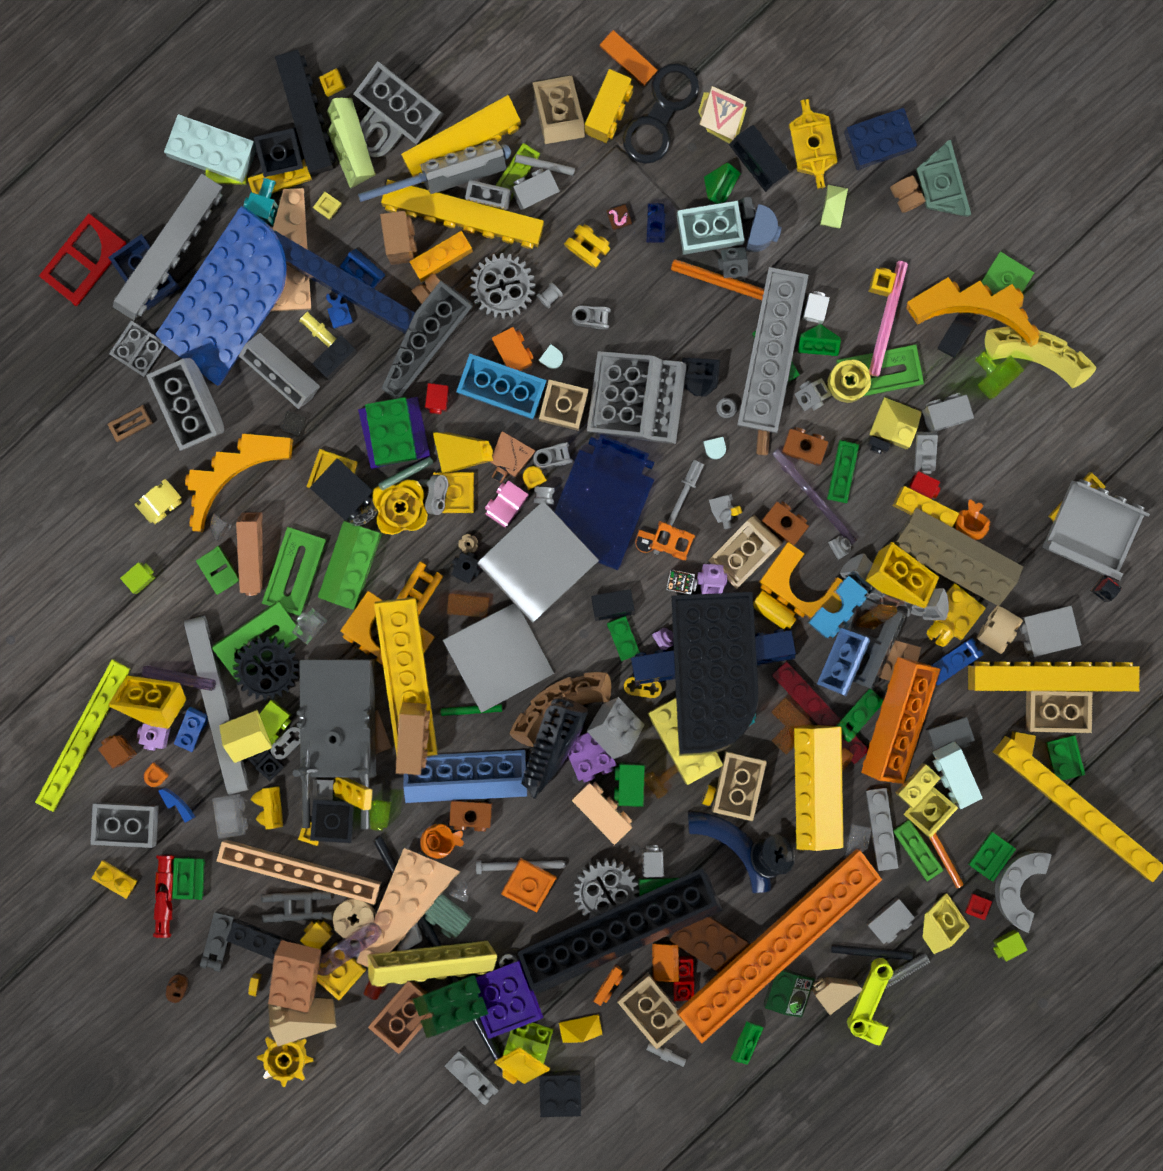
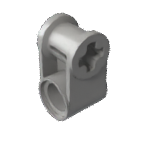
M577 306L573 310L571 319L577 326L609 329L607 322L608 313L611 312V309L599 306ZM578 311H582L586 314V319L579 321L576 319L575 314Z
M569 443L557 444L538 450L533 457L534 465L540 469L573 463L569 456ZM545 454L548 457V462L545 464L538 463L537 456Z

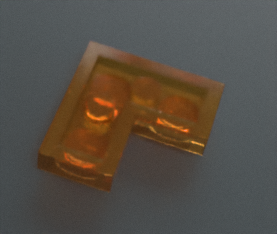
M783 698L771 713L785 727L771 741L787 755L795 747L794 728L813 724L786 698Z

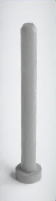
M476 860V873L482 874V871L514 870L518 862L481 863V860ZM563 860L528 861L541 869H560L566 867Z

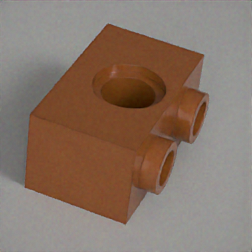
M794 427V430L789 429L781 454L820 466L828 445V441L824 440L825 437L815 433L813 436L805 434L806 430ZM806 440L810 443L808 451L801 449V441Z
M783 501L781 503L775 502L761 522L794 546L809 527L806 524L807 520L800 514L795 516L791 513V507ZM782 517H788L791 520L789 528H784L781 525Z
M110 735L101 742L103 746L98 748L112 769L122 766L137 755L123 735Z
M452 800L449 826H454L455 830H466V827H474V831H486V828L491 827L492 802ZM467 811H474L477 816L476 820L468 821L465 817Z

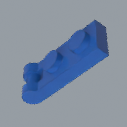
M973 637L930 665L940 669L936 686L984 655L981 649L978 650ZM967 648L971 652V655L968 657L963 652Z

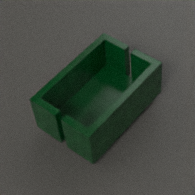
M474 975L413 999L419 1017L432 1013L433 1017L421 1020L426 1038L439 1035L488 1014L483 997H478V993L481 992Z

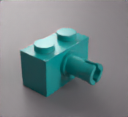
M263 178L259 195L251 192L250 196L245 198L243 206L268 225L274 226L279 206L270 197L276 182Z

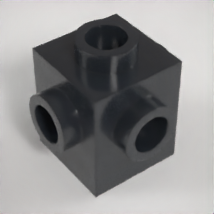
M467 551L466 554L461 553L460 557L455 556L451 567L454 568L451 576L469 584L472 577L477 578L481 569L477 564L479 561L476 560L478 556ZM468 564L470 568L468 570H464L462 565Z

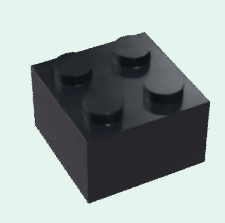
M313 800L310 841L351 843L354 805L344 801Z
M547 1071L539 1076L540 1117L581 1116L580 1071Z

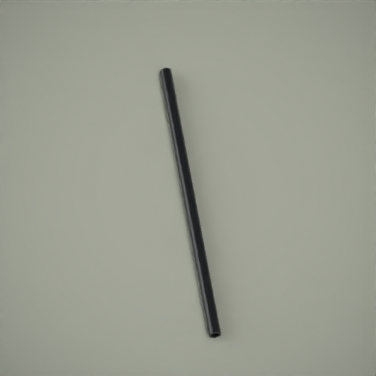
M381 836L373 842L391 875H393L397 863ZM424 914L418 921V924L431 947L442 946L432 926L425 919L426 916ZM455 975L447 976L451 983L461 980L460 977ZM481 1018L473 1020L472 1022L493 1060L501 1058L503 1055L493 1037L488 1039Z

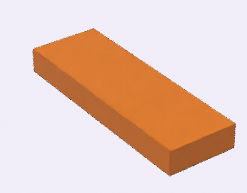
M614 30L600 44V47L643 86L658 72L653 65Z

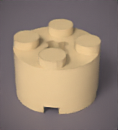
M997 605L988 616L986 624H983L977 639L1002 654L1008 645L1007 641L1011 643L1017 635V632L1014 630L1020 627L1023 620Z
M352 898L344 900L336 908L333 915L335 931L348 940L364 938L373 927L376 916L371 903ZM353 914H356L357 919H359L355 923L350 918Z

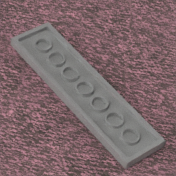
M771 267L768 269L737 426L772 433L778 432L808 274Z

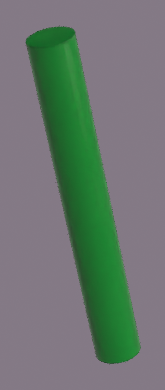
M497 704L482 713L502 712V704ZM478 706L441 708L442 716L481 713Z

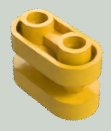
M586 224L583 226L578 225L574 230V233L577 235L576 239L574 240L569 237L564 245L591 267L597 268L601 262L597 256L600 253L606 256L610 251L608 246L610 243L602 236L599 238L593 234L594 231ZM583 241L593 248L591 252L581 245Z

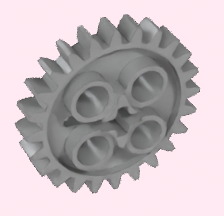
M503 253L500 254V259H497L495 254H493L492 261L486 257L485 265L480 262L478 263L481 270L474 269L477 277H471L475 284L470 285V289L476 291L471 296L478 297L474 303L475 305L481 303L482 305L479 309L482 311L486 308L487 316L494 312L495 319L498 317V314H501L502 319H505L506 314L513 318L514 311L520 315L519 308L527 309L525 302L532 303L528 296L535 295V292L530 290L535 287L534 283H530L534 276H528L531 269H524L526 262L524 261L519 264V257H516L513 261L511 254L508 255L507 259L504 258ZM512 269L515 271V276L513 278H506L504 272ZM494 275L496 277L495 282L487 284L485 282L486 276ZM516 280H520V283L507 285L513 283ZM500 282H504L507 285L506 290L502 291L501 288H497L500 286ZM497 288L490 292H485L486 289ZM514 288L521 291L520 296L517 298L510 296V291ZM499 294L502 299L499 303H492L490 301L491 296Z
M605 858L602 864L597 859L595 866L589 862L590 869L588 870L583 867L584 875L577 874L580 881H574V885L577 887L573 889V893L577 895L574 897V900L579 902L577 904L578 910L583 909L582 914L584 916L589 913V919L638 898L635 895L639 893V888L635 887L638 885V881L633 880L635 878L634 872L629 873V866L623 869L624 864L622 861L616 865L615 859L608 863L607 858ZM609 874L615 875L611 881L605 880V877ZM597 876L603 881L605 888L610 892L616 905H612L606 892L603 891L601 884L596 879ZM592 884L597 885L594 891L587 889ZM618 891L625 892L622 897L615 896ZM601 901L607 902L605 907L597 906Z

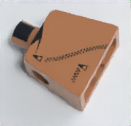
M501 432L492 455L493 461H490L491 464L497 467L492 478L502 483L507 473L516 477L534 456L535 450Z

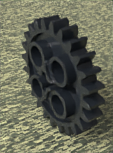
M266 635L265 640L258 636L257 642L250 639L251 645L248 646L244 643V651H237L240 657H234V661L238 663L233 665V670L237 671L233 673L234 678H239L236 684H243L241 691L243 692L248 689L247 694L249 697L255 693L256 700L260 695H263L264 701H266L268 695L274 700L276 693L282 697V690L289 692L287 686H294V682L291 679H298V675L294 673L299 671V666L295 665L299 663L298 658H293L296 655L295 651L289 652L291 645L289 644L284 647L285 641L282 639L278 643L276 636H274L272 641L269 640L268 635ZM266 650L272 652V655L268 658L261 656ZM254 655H256L266 667L269 666L271 673L279 678L278 681H276L272 677V675L269 673L267 669L263 670L261 663L258 662L255 658H253ZM250 664L257 666L254 671L246 670V667ZM282 664L286 666L285 670L282 672H277L275 670V668L278 665ZM264 678L271 680L268 685H262L260 681Z

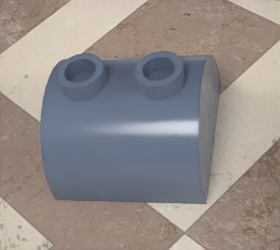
M758 204L745 251H762L772 241L777 242L782 227L778 226L774 212L764 205Z

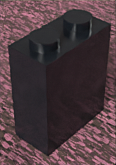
M338 458L310 487L316 495L346 522L348 519L352 521L360 513L358 508L362 504L366 506L373 499L371 495L373 490Z

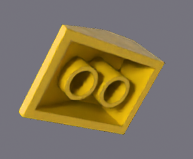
M891 542L878 552L865 581L881 593L925 608L939 577Z
M126 676L109 702V707L149 726L169 729L186 702V697L180 683Z

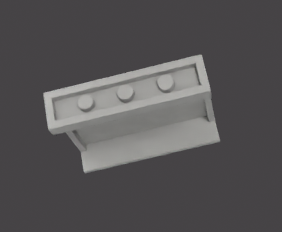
M1080 479L1079 482L1071 481L1042 548L1111 579L1120 581L1123 573L1119 571L1144 516L1149 517L1150 514L1145 512L1144 507L1133 503L1132 506L1127 504V499L1117 495L1112 497L1108 495L1109 491L1098 487L1096 490L1090 487L1091 483Z

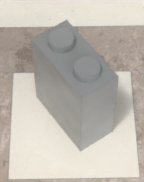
M1072 606L1021 617L1023 621L1019 628L1021 634L1025 635L1026 642H1024V648L1026 653L1030 654V657L1081 645Z

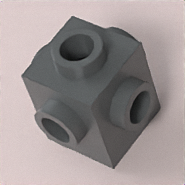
M745 247L721 250V258H718L719 271L722 270L724 278L748 276V261Z

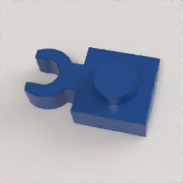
M326 294L327 301L333 306L327 309L333 328L336 329L352 324L353 320L347 303L341 304L342 297L338 295L336 300H331L330 295Z

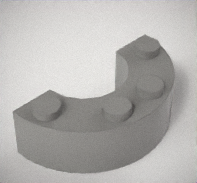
M1026 851L1011 858L998 874L995 884V898L1002 915L1011 924L1029 933L1034 913L1026 909L1022 904L1020 890L1023 882L1031 875L1047 873L1052 854L1043 851Z

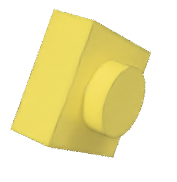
M324 192L313 208L331 220L342 204L327 192Z

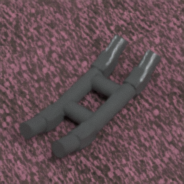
M311 891L262 894V903L284 901V913L262 915V923L333 920V911L313 912L312 900L333 899L334 893ZM304 900L305 912L293 913L292 901Z

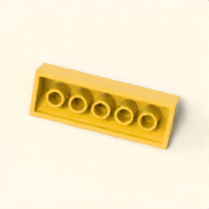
M509 95L401 155L412 177L422 173L420 164L430 159L444 157L449 153L465 150L467 147L483 144L489 140H497L498 142L502 139L501 136L507 133L511 135L518 131L519 126H521V120Z
M801 725L794 728L796 848L798 850L812 851L843 848L841 726Z

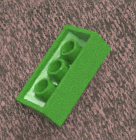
M343 521L318 598L352 610L356 609L382 536L381 533Z

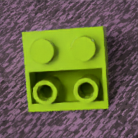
M532 1022L511 1030L503 1056L520 1047L544 1064L553 1029Z

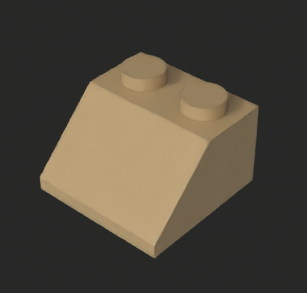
M833 977L819 978L813 983L814 987L811 989L830 1015L862 991V988L855 980Z

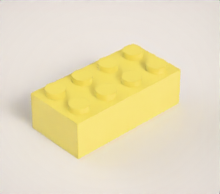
M676 697L647 713L685 784L689 785L723 766L716 752L705 755L679 756Z

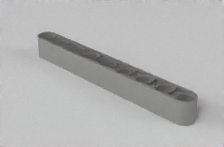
M205 616L185 620V630L227 793L231 795L249 790V783L243 760L234 763L222 745L219 725L231 721L232 716L216 653L212 649L213 642Z

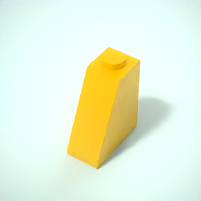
M449 432L433 433L442 473L454 472L493 461V450L487 440Z

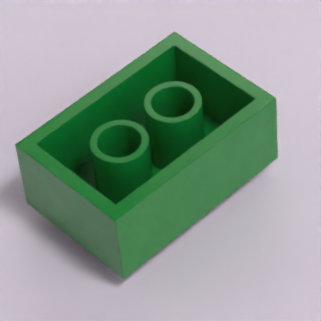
M399 398L365 404L375 465L378 467L417 460L407 399Z

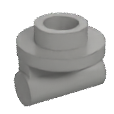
M838 536L836 539L828 542L838 560L851 552V543L843 536Z

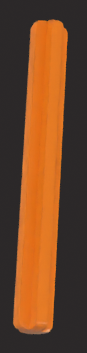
M676 259L672 263V271L759 300L763 299V288L733 278H724L721 274Z

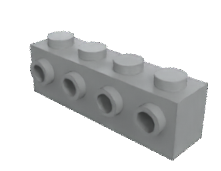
M261 333L248 341L239 354L240 358L298 409L308 403L320 388L315 381Z

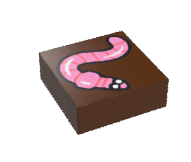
M626 204L606 211L613 231L632 225Z

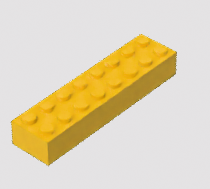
M974 662V666H968V690L1139 691V667L1133 666V662H1115V666H1112V662H1095V666H1092V662H1075V666H1072L1071 662H1055V666H1051V662H1034V666H1031V662H1014V666H1010V662H994V666H990V662Z

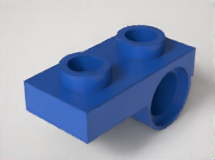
M190 707L185 714L174 744L193 752L201 732L208 722L207 714Z

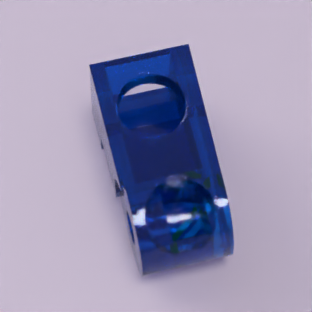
M648 203L646 243H664V203Z

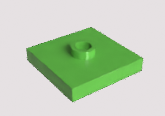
M999 252L981 282L990 288L992 296L1013 284L1015 289L1019 288L1023 292L1034 272L1004 253Z

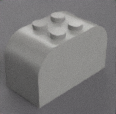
M191 358L181 359L146 375L180 451L224 433V425L201 371Z

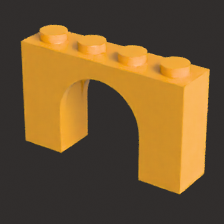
M787 542L759 580V583L762 584L760 588L768 594L773 592L779 596L777 598L779 602L785 606L788 604L795 608L793 611L802 618L807 616L811 619L820 607H823L830 613L838 612L842 602L840 597L834 593V590L843 581L838 577L834 579L824 595L814 602H804L794 596L790 589L789 579L793 569L804 553Z
M367 591L340 631L344 633L342 636L350 643L357 642L361 645L359 647L360 650L368 655L373 653L377 656L376 661L383 665L381 648L374 642L371 634L372 624L376 618L374 603L383 600ZM420 626L423 653L425 654L436 637Z

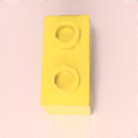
M922 763L895 793L910 807L914 808L941 778L926 764Z

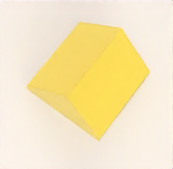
M258 710L219 725L222 745L234 763L273 748Z
M933 787L914 808L910 807L904 815L926 836L931 838L958 807Z

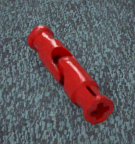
M162 854L156 855L158 859V872L155 874L156 903L154 907V920L156 922L153 937L169 938L171 937L169 932L173 910L171 903L173 896L172 863L175 855ZM162 883L167 886L168 890L160 891Z

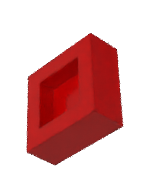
M971 894L965 913L985 920L992 901Z

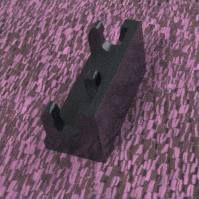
M631 589L591 596L595 622L635 615Z

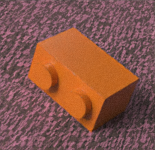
M514 327L492 337V341L505 366L522 371L532 365L531 360L534 357L529 348H524L522 342L525 340L520 330L515 331Z

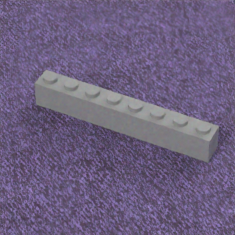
M203 174L200 175L115 298L113 308L132 320H135L137 315L140 317L143 315L147 308L145 304L148 299L152 301L158 292L156 288L159 283L164 284L169 276L167 272L170 267L174 269L180 258L178 255L181 251L186 252L191 243L189 242L191 236L196 237L201 229L200 223L202 220L207 221L212 213L210 209L213 204L217 206L222 199L221 185Z

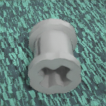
M551 282L542 294H537L536 296L549 309L551 307L550 304L558 297H562L563 294Z

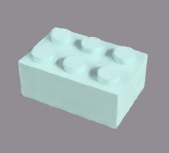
M738 201L677 211L683 255L739 246L744 243Z

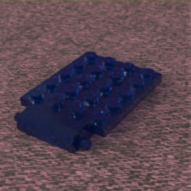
M600 434L599 439L591 437L588 444L595 447L593 454L579 449L554 513L599 560L597 563L618 571L654 482L653 478L643 475L642 471L644 467L652 469L655 462L648 460L650 453Z

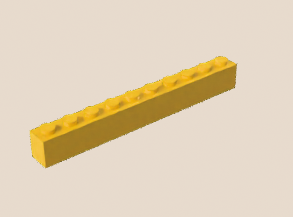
M1005 736L993 750L994 754L1144 878L1154 882L1163 871V864L1011 738Z

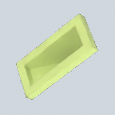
M828 185L820 225L840 229L847 188Z

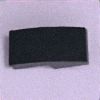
M959 313L940 342L938 350L956 358L964 347L966 339L976 327L977 321Z
M269 750L247 758L269 781L284 768L281 762L273 757Z

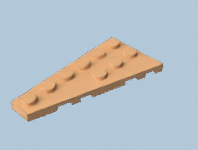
M304 188L283 189L273 231H277L307 249ZM286 264L285 286L280 298L270 312L311 310L309 277Z
M404 848L374 918L373 927L367 935L356 962L368 967L369 954L392 952L461 871Z

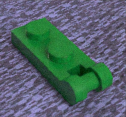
M867 689L835 725L841 726V733L848 743L882 706L883 700L871 689ZM847 723L852 727L851 730L846 727Z

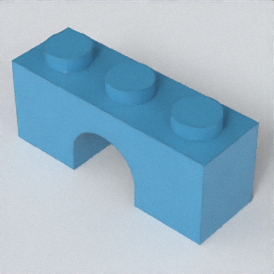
M846 576L834 590V593L840 597L842 602L840 610L836 613H830L823 607H820L807 622L825 638L830 636L833 638L839 632L840 628L838 626L841 622H847L854 614L852 609L856 605L860 607L867 598L864 596L867 591L850 576Z

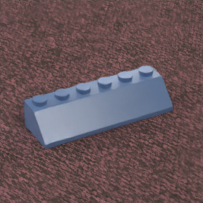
M525 750L427 756L426 768H422L421 775L404 774L405 802L526 797L527 788L521 784L526 770Z

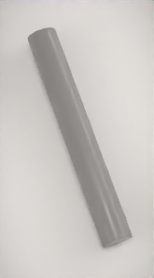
M518 154L515 156L514 162L574 175L575 168Z

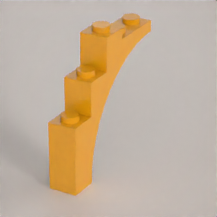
M947 277L907 302V310L917 325L944 314L974 313L991 317L1008 325L1030 347L1036 345L1039 340L1038 335L1040 333L1037 327L1029 323L1027 313L1021 308L1024 296L1019 288L1015 289L1013 284L991 296L990 288L987 285H983L981 281L960 292L955 281L952 282Z
M242 434V438L238 439L240 454L216 452V456L212 457L211 463L214 472L190 470L189 474H186L185 485L188 486V490L196 491V495L192 496L191 502L192 507H194V515L190 516L192 531L204 532L208 511L221 489L237 474L259 463L272 460H291L293 439Z

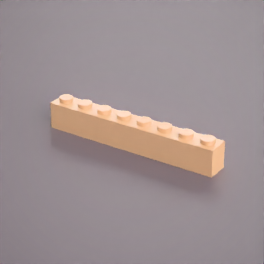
M230 840L222 841L217 862L371 904L376 903L382 883Z

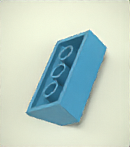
M469 354L456 392L534 420L547 380Z

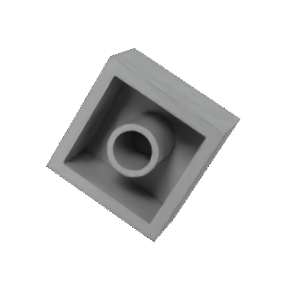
M960 393L948 396L944 402H941V399L931 401L922 410L928 432L946 429L968 422L974 418L967 395L961 396Z
M617 697L602 704L587 732L612 759H615L631 751L644 724Z

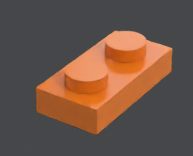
M616 964L614 965L596 993L593 1001L601 1006L603 1002H608L612 995L610 990L613 985L618 986L622 980L621 967Z

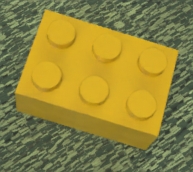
M611 69L608 70L586 120V135L607 143L609 138L613 139L617 129L616 121L622 119L625 111L624 103L625 101L629 102L633 93L631 78Z

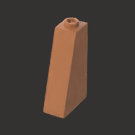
M262 512L241 513L236 521L240 593L254 596L260 593L263 588Z

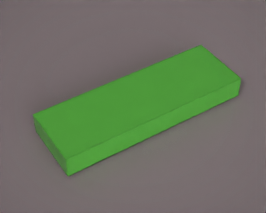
M909 819L893 830V833L926 881L944 871Z

